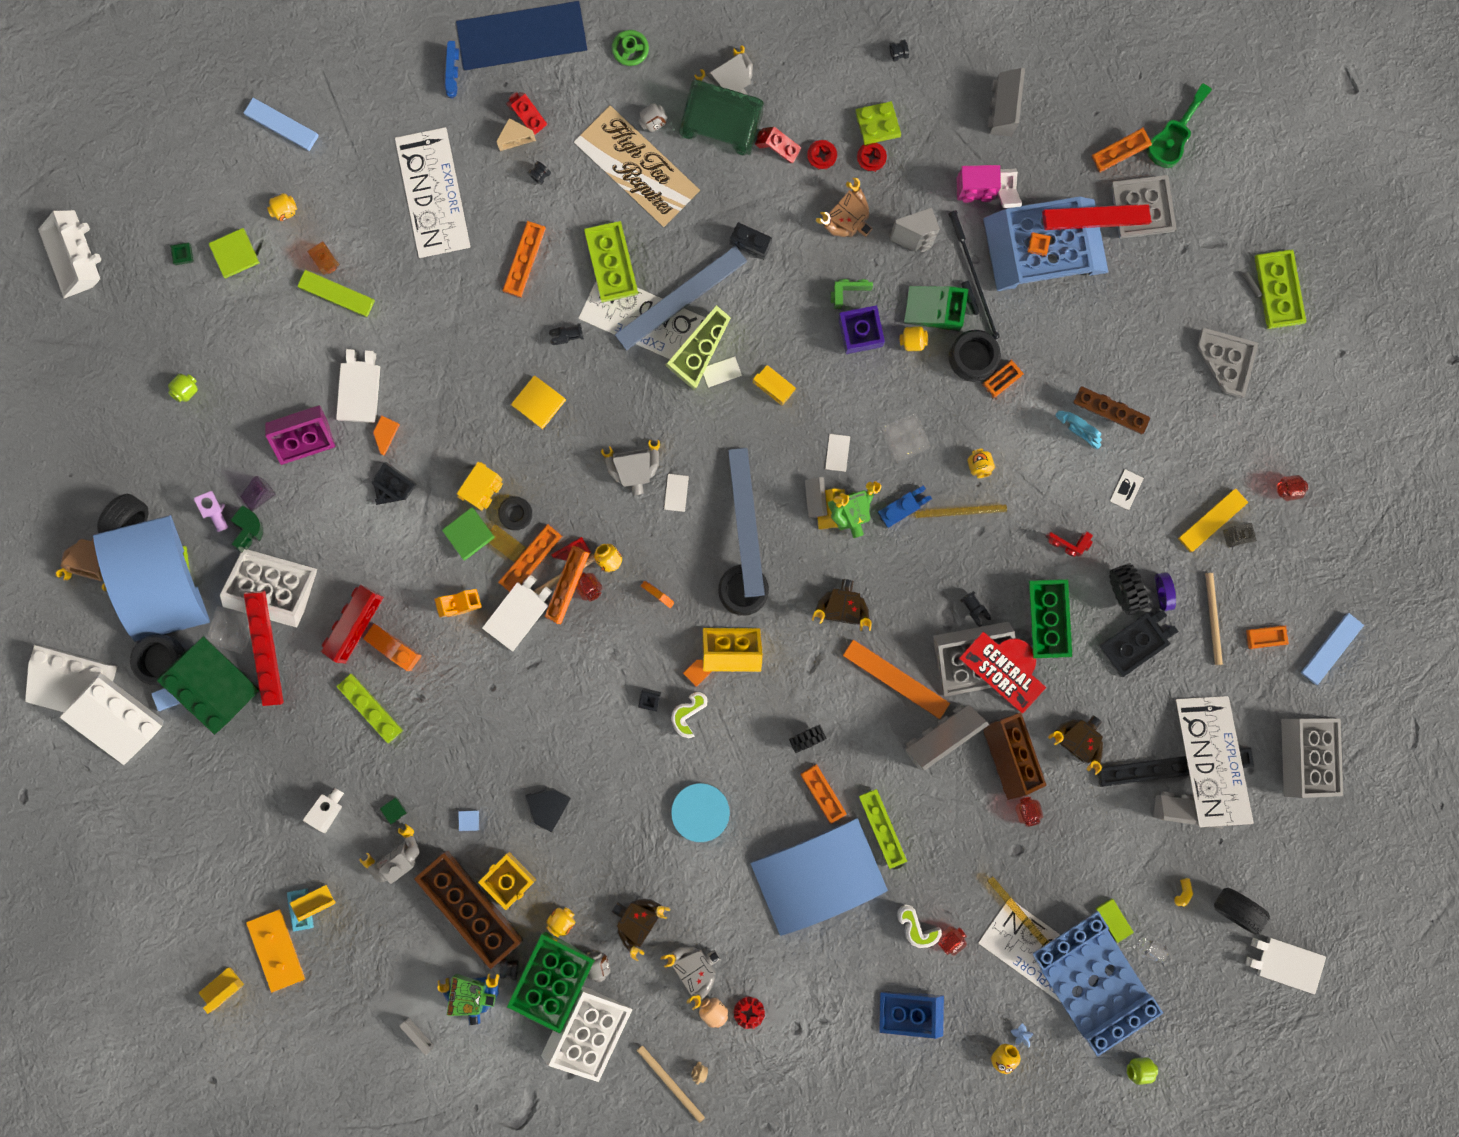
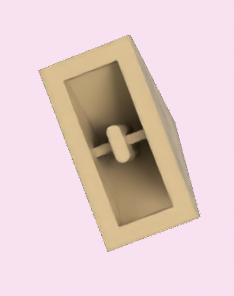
M509 118L497 139V145L499 150L503 151L536 141L533 130Z

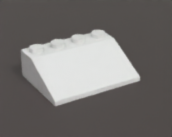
M244 549L220 594L222 605L225 608L247 613L244 593L265 591L270 620L297 628L305 611L317 569Z
M34 645L28 664L25 702L65 712L100 673L113 681L118 666L46 646Z
M102 673L90 683L60 716L61 719L123 765L158 732L164 722L163 719Z
M583 986L561 1033L552 1031L541 1057L548 1066L599 1082L632 1009Z

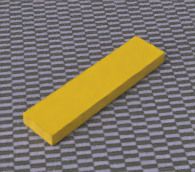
M1236 488L1233 489L1178 538L1179 541L1190 553L1193 552L1249 502Z

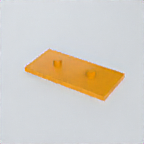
M280 909L246 922L271 993L305 980Z

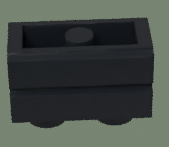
M739 222L736 224L730 237V245L736 246L752 255L756 254L757 257L763 260L772 244V237Z

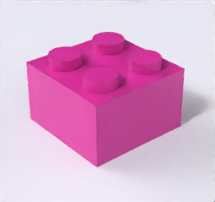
M1000 165L962 166L957 176V200H963L965 203L973 202L974 200L991 202L995 200L1001 189Z

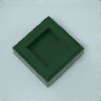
M189 242L170 245L174 265L194 262L192 247Z
M397 797L380 808L390 825L408 813Z

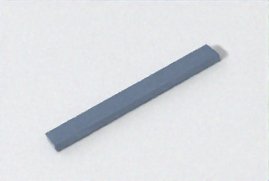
M734 246L615 334L616 338L627 351L744 265L747 260L739 249Z
M748 449L728 450L744 593L745 597L763 596L764 585Z

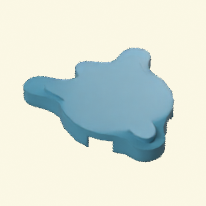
M1058 411L1055 416L1063 424L1066 421L1070 423L1069 430L1083 438L1093 448H1100V442L1102 441L1100 438L1101 433L1095 427L1071 412Z

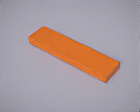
M527 221L502 290L504 293L519 298L522 297L546 229L545 226Z
M547 524L498 583L509 592L517 582L522 585L563 536Z
M572 546L544 617L557 624L562 623L589 556L588 552Z

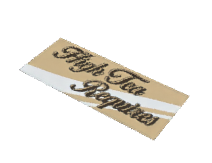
M611 106L574 141L579 148L663 227L700 191Z

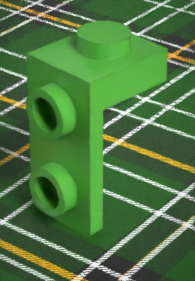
M841 279L835 282L834 292H831L830 302L834 303V309H842L843 291H871L873 282H869L866 279L857 280V282Z

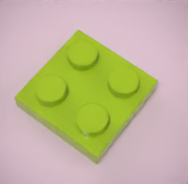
M892 101L856 109L855 114L864 145L901 137Z

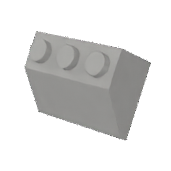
M1025 68L1001 72L997 79L993 80L992 91H995V94L990 102V109H993L992 116L990 115L988 119V127H991L990 134L1013 136L1019 124Z
M929 208L895 220L889 237L890 240L914 252L919 250L924 252L931 249L940 230L933 209Z
M1162 792V795L1156 794L1154 818L1199 825L1195 800H1193L1194 796L1182 794L1181 798L1174 797V793ZM1212 826L1214 828L1223 829V826Z

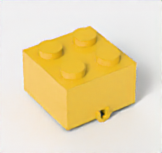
M477 462L457 492V495H459L457 497L482 511L491 504V497L494 492L497 493L501 489L503 479L497 473L487 468L482 462Z
M509 852L496 865L493 864L489 868V872L478 883L507 910L517 899L520 900L524 896L523 893L536 879Z

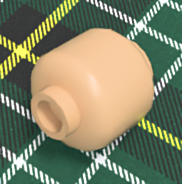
M706 998L701 1002L699 1016L710 1028H719L727 1021L728 1009L718 998Z

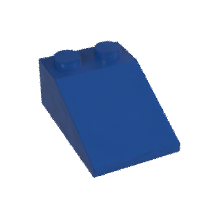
M880 993L879 1033L933 1039L943 1036L944 995Z

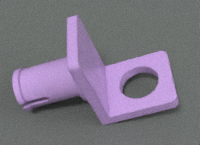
M213 491L194 498L203 518L211 517L217 532L229 527L221 513L225 504L219 505ZM203 498H210L213 505L211 508L202 506L201 501Z

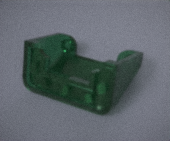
M693 80L689 89L679 134L686 139L695 138L697 134L733 145L735 152L739 155H751L764 113V102L747 94L700 80Z

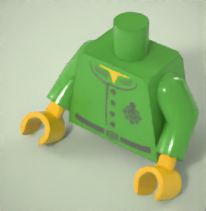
M876 481L866 484L868 491L862 490L847 495L840 493L832 501L827 502L832 512L831 519L840 530L850 528L853 538L863 536L861 524L870 521L869 509L874 496L873 493L876 494L881 489V484Z

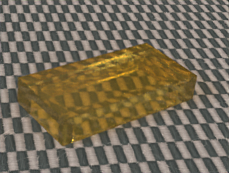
M495 524L490 530L495 538L489 544L515 563L526 547Z

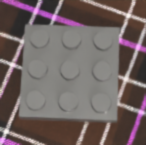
M1168 175L1111 183L1114 206L1149 204L1152 221L1149 225L1117 226L1119 239L1169 233L1177 230Z

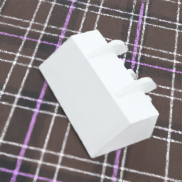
M75 210L53 211L38 230L63 298H67L93 288L100 280V276L95 265L101 261V257L99 254L91 255L84 233L90 230L87 223L80 225Z

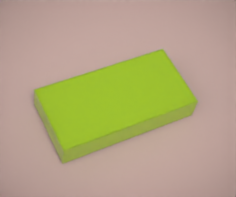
M1111 898L1095 908L1108 925V930L1117 943L1134 933L1114 899Z

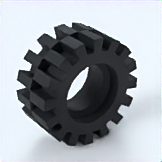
M817 725L791 737L789 741L794 752L798 753L827 738L821 725Z

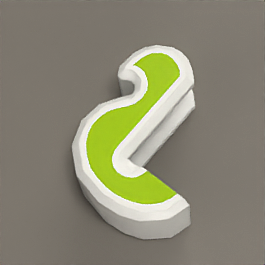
M695 692L689 696V699L692 700L691 704H680L672 712L671 721L673 727L682 737H695L685 719L707 706V697L701 692Z
M902 905L898 909V921L901 924L906 922L904 929L905 937L911 945L925 948L939 941L942 936L940 927L922 932L916 911L912 906Z

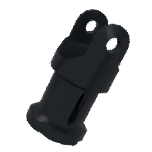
M578 323L577 326L567 328L563 326L549 331L550 336H559L550 340L552 345L566 344L575 339H584L581 323Z
M974 591L960 599L961 603L963 602L970 611L969 615L977 626H982V622L978 618L979 613H982L987 620H991V615L985 606L980 604Z

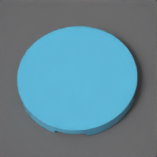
M698 783L689 785L680 791L673 802L671 814L675 828L683 837L694 842H707L715 839L724 831L729 821L730 810L726 797L719 789L709 784Z

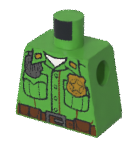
M455 974L452 977L447 1015H479L482 1012L483 1005L494 1007L496 995L485 993L486 983Z

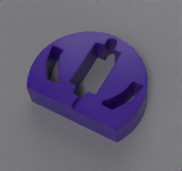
M1168 572L1158 573L1154 579L1160 609L1164 611L1174 610L1176 607V592L1173 580Z

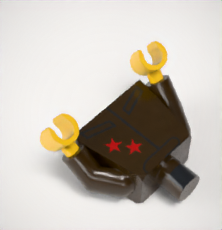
M842 579L841 590L833 588L832 591H828L818 601L811 619L814 621L815 617H819L821 620L820 624L824 619L854 625L860 624V631H862L863 626H868L869 631H871L872 626L869 609L864 598L860 597V593L852 592L854 581Z
M1093 715L1087 723L1082 719H1071L1063 722L1054 733L1048 736L1049 739L1052 737L1056 739L1054 745L1059 743L1083 763H1091L1086 768L1087 771L1094 768V775L1101 771L1103 736L1096 730L1102 721Z
M637 899L632 901L628 908L619 902L616 903L611 912L621 918L617 924V933L622 944L630 952L632 959L639 961L636 958L638 952L644 955V951L637 948V946L641 947L658 918L667 919L663 912L664 910L670 911L669 907L662 906L652 899Z

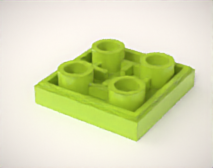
M244 228L209 243L225 279L260 263Z

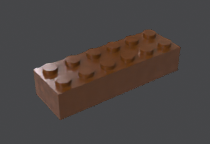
M449 851L444 852L414 878L490 970L523 941V938Z

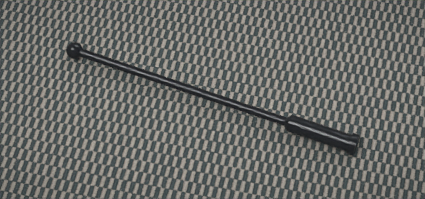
M957 210L952 211L948 215L951 218L958 241L963 246L993 332L992 336L998 339L1000 334L995 329L965 243L966 238L957 215L958 212Z

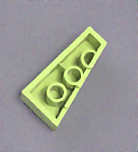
M716 305L665 366L695 390L731 318Z

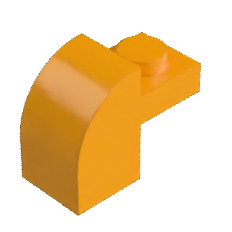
M477 589L466 590L454 595L434 599L439 618L457 616L482 607Z

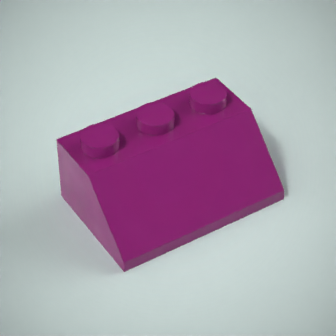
M320 405L265 423V436L281 465L335 447L327 418Z

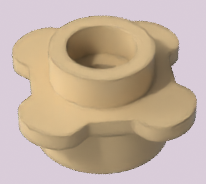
M701 1062L694 1066L691 1077L695 1084L698 1085L700 1082H705L708 1068L701 1065Z

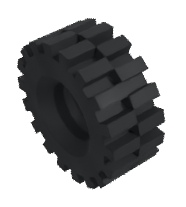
M1127 563L1109 571L1110 584L1113 587L1112 590L1115 593V598L1126 614L1129 615L1148 607V596L1146 595L1147 591L1144 588V582H1142L1141 576L1133 564Z

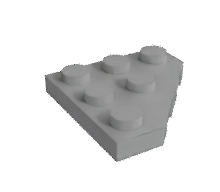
M1206 328L1201 329L1197 349L1222 391L1228 395L1244 398L1259 343Z

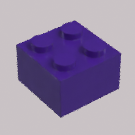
M877 305L839 313L838 320L846 354L883 347L885 340Z

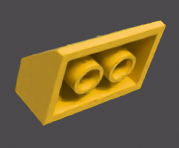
M703 628V671L761 672L763 653L760 628Z

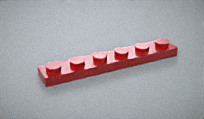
M266 592L244 593V600L262 706L281 705L284 701Z

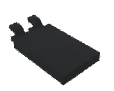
M1159 610L1152 616L1149 613H1145L1100 645V648L1121 677L1126 676L1169 646L1170 642L1167 639L1179 632L1174 625L1169 626L1164 631L1160 627L1158 622L1167 617L1164 610Z

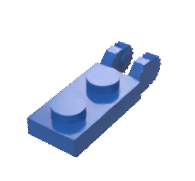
M455 41L447 42L445 90L447 97L451 99L457 96L458 91L457 82L454 79L458 78V67L455 66V62L459 60V48H456Z
M924 485L877 512L887 528L919 510L922 505L932 500L931 496H926L920 502H916L914 496L924 492L926 489Z

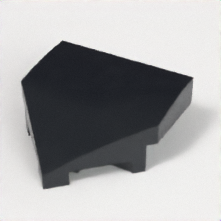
M384 462L375 475L374 481H372L376 494V505L406 500L417 484L393 466Z
M549 787L545 788V790L525 795L533 822L553 832L571 798Z

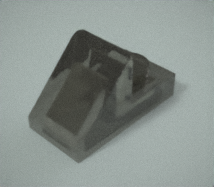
M1252 523L1232 526L1223 530L1228 548L1257 541Z

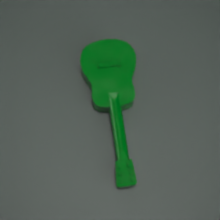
M1202 83L1180 122L1176 120L1169 121L1163 131L1151 140L1152 145L1147 147L1146 151L1151 161L1164 168H1171L1179 162L1184 152V145L1191 136V131L1186 127V124L1199 104L1212 91V88Z

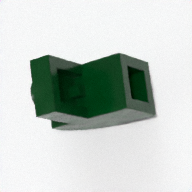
M242 505L231 519V522L242 530L232 543L234 548L241 553L244 549L247 550L251 546L253 538L260 542L263 536V525L254 512Z

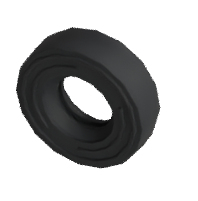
M512 496L506 498L501 503L498 509V517L504 527L518 531L524 529L531 522L533 511L526 499ZM514 506L520 507L523 511L522 517L517 521L511 520L508 516L509 509Z

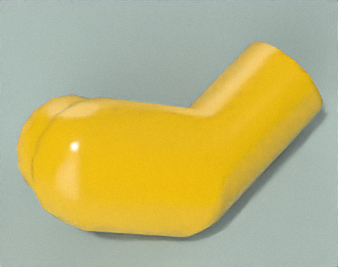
M1190 878L1180 880L1182 893L1174 898L1177 906H1187L1193 896Z

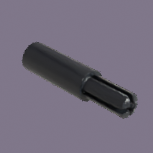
M969 281L961 283V286L964 289H968L967 302L970 304L973 315H978L980 311L976 304L974 293Z

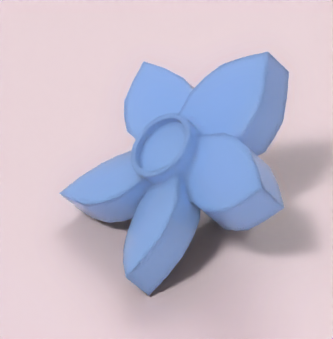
M1023 1023L1018 1029H1012L1011 1033L1017 1037L1015 1045L1023 1042L1029 1048V1038L1033 1036V1033L1026 1032L1027 1029Z

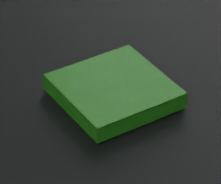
M473 507L442 530L463 560L468 559L495 538Z

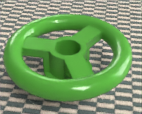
M636 30L622 31L613 40V56L623 65H638L648 55V41L642 33ZM635 37L639 38L642 44H637ZM621 39L622 46L624 49L622 57L619 55L617 50L618 43ZM635 51H643L637 59L627 60L630 54Z

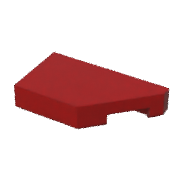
M580 537L551 555L553 558L567 561L572 546L588 552L589 555L592 553L584 539Z

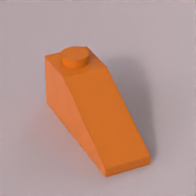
M375 623L363 638L367 643L406 671H412L422 656Z

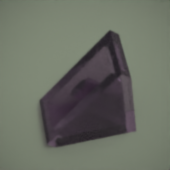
M255 476L240 497L249 510L254 511L276 494L265 479Z

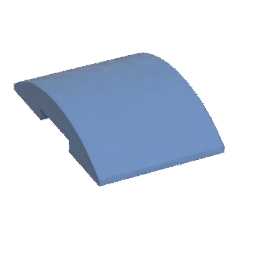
M171 515L93 535L96 555L108 595L121 623L134 642L140 641L149 635H163L210 623L199 589L194 586L184 559V549Z
M858 818L789 848H784L751 862L780 936L832 918L888 891Z

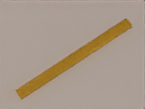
M1007 505L915 511V518L1007 512Z
M993 876L988 878L987 882L1042 946L1048 944L1049 941Z

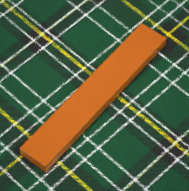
M852 640L843 654L845 658L938 719H941L950 705L948 701L855 640Z

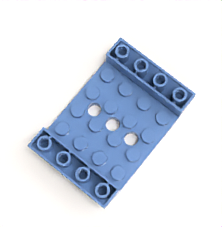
M1074 197L1008 208L983 218L996 290L1015 289L1018 284L1089 273V276L1108 273L1100 227L1044 230V226L1041 224L1043 210L1096 207L1094 199ZM1032 232L1051 236L1054 239V244L1049 245L1046 256L1027 252ZM1048 255H1055L1057 262H1049Z
M1099 911L1032 953L1042 974L1097 1057L1163 1014L1153 996L1148 994L1109 933V927ZM1110 964L1113 965V974L1106 975L1105 967ZM1092 975L1098 977V983L1094 986L1089 985L1088 982ZM1075 986H1080L1082 989L1079 996H1073L1072 994Z

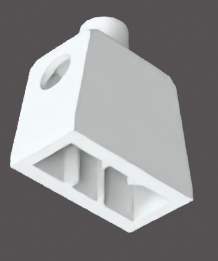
M334 787L328 797L322 794L303 821L317 830L326 833L342 808L338 801L344 793ZM330 804L329 810L325 811V806Z

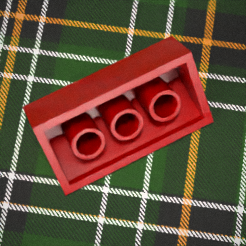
M360 585L353 590L351 594L353 598L349 604L347 603L341 611L343 615L340 620L333 624L332 634L322 643L323 649L321 652L336 663L346 664L384 598L366 586Z

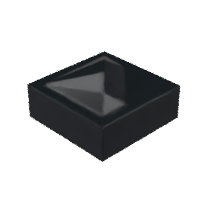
M642 688L638 708L657 712L661 692Z

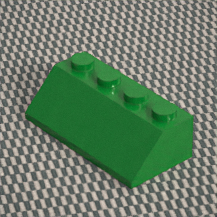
M1068 579L1029 581L1033 659L1073 657Z

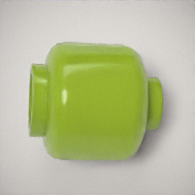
M178 374L168 384V393L177 402H187L198 391L195 384L197 381L189 374Z
M1149 1057L1134 1058L1127 1065V1075L1136 1085L1151 1084L1158 1075V1067Z

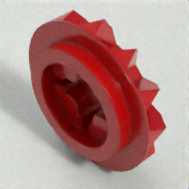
M818 140L810 145L807 157L811 166L816 167L818 170H827L837 160V150L831 142ZM820 149L823 152V154H828L825 156L824 162L821 157H817L819 155Z
M879 143L863 144L857 153V162L867 172H876L883 168L887 160L886 150ZM872 151H874V157L877 158V160L873 159V161L869 163V158L866 156H870Z
M745 997L739 1000L734 1008V1018L737 1024L744 1029H754L761 1025L765 1018L763 1004L754 997ZM752 1005V1012L755 1015L751 1016L747 1021L746 1014L741 1011H748Z

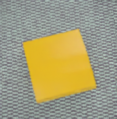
M534 375L511 405L543 429L566 399Z

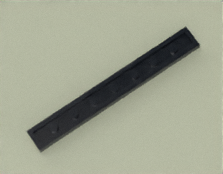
M1251 747L1240 748L1243 768L1254 767ZM1186 756L1104 766L1098 773L1100 787L1190 775Z

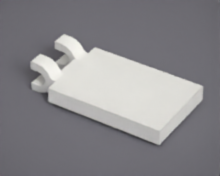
M346 349L347 363H341L336 420L376 423L380 366L375 365L376 353L365 350V362L356 361L357 352L355 350Z
M532 575L526 579L523 585L519 582L516 583L482 628L511 651L515 650L549 606L544 601L552 591L545 587L540 595L536 594L530 589L537 580Z
M1268 937L1267 942L1255 938L1252 939L1251 946L1263 950L1260 961L1247 957L1245 964L1258 969L1257 975L1312 994L1316 993L1326 956Z

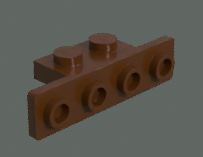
M1083 386L1079 388L1073 404L1141 435L1144 434L1151 419L1149 416L1129 408L1128 405L1122 402H1116L1107 395L1098 394Z

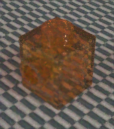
M324 241L307 251L324 275L334 272L337 266L340 265Z

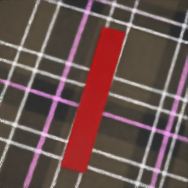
M1149 204L1047 209L1042 211L1044 230L1134 226L1152 223Z

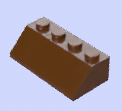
M1019 712L988 723L989 725L983 729L984 736L987 739L990 753L995 762L1007 800L1027 796L1047 786L1022 713Z

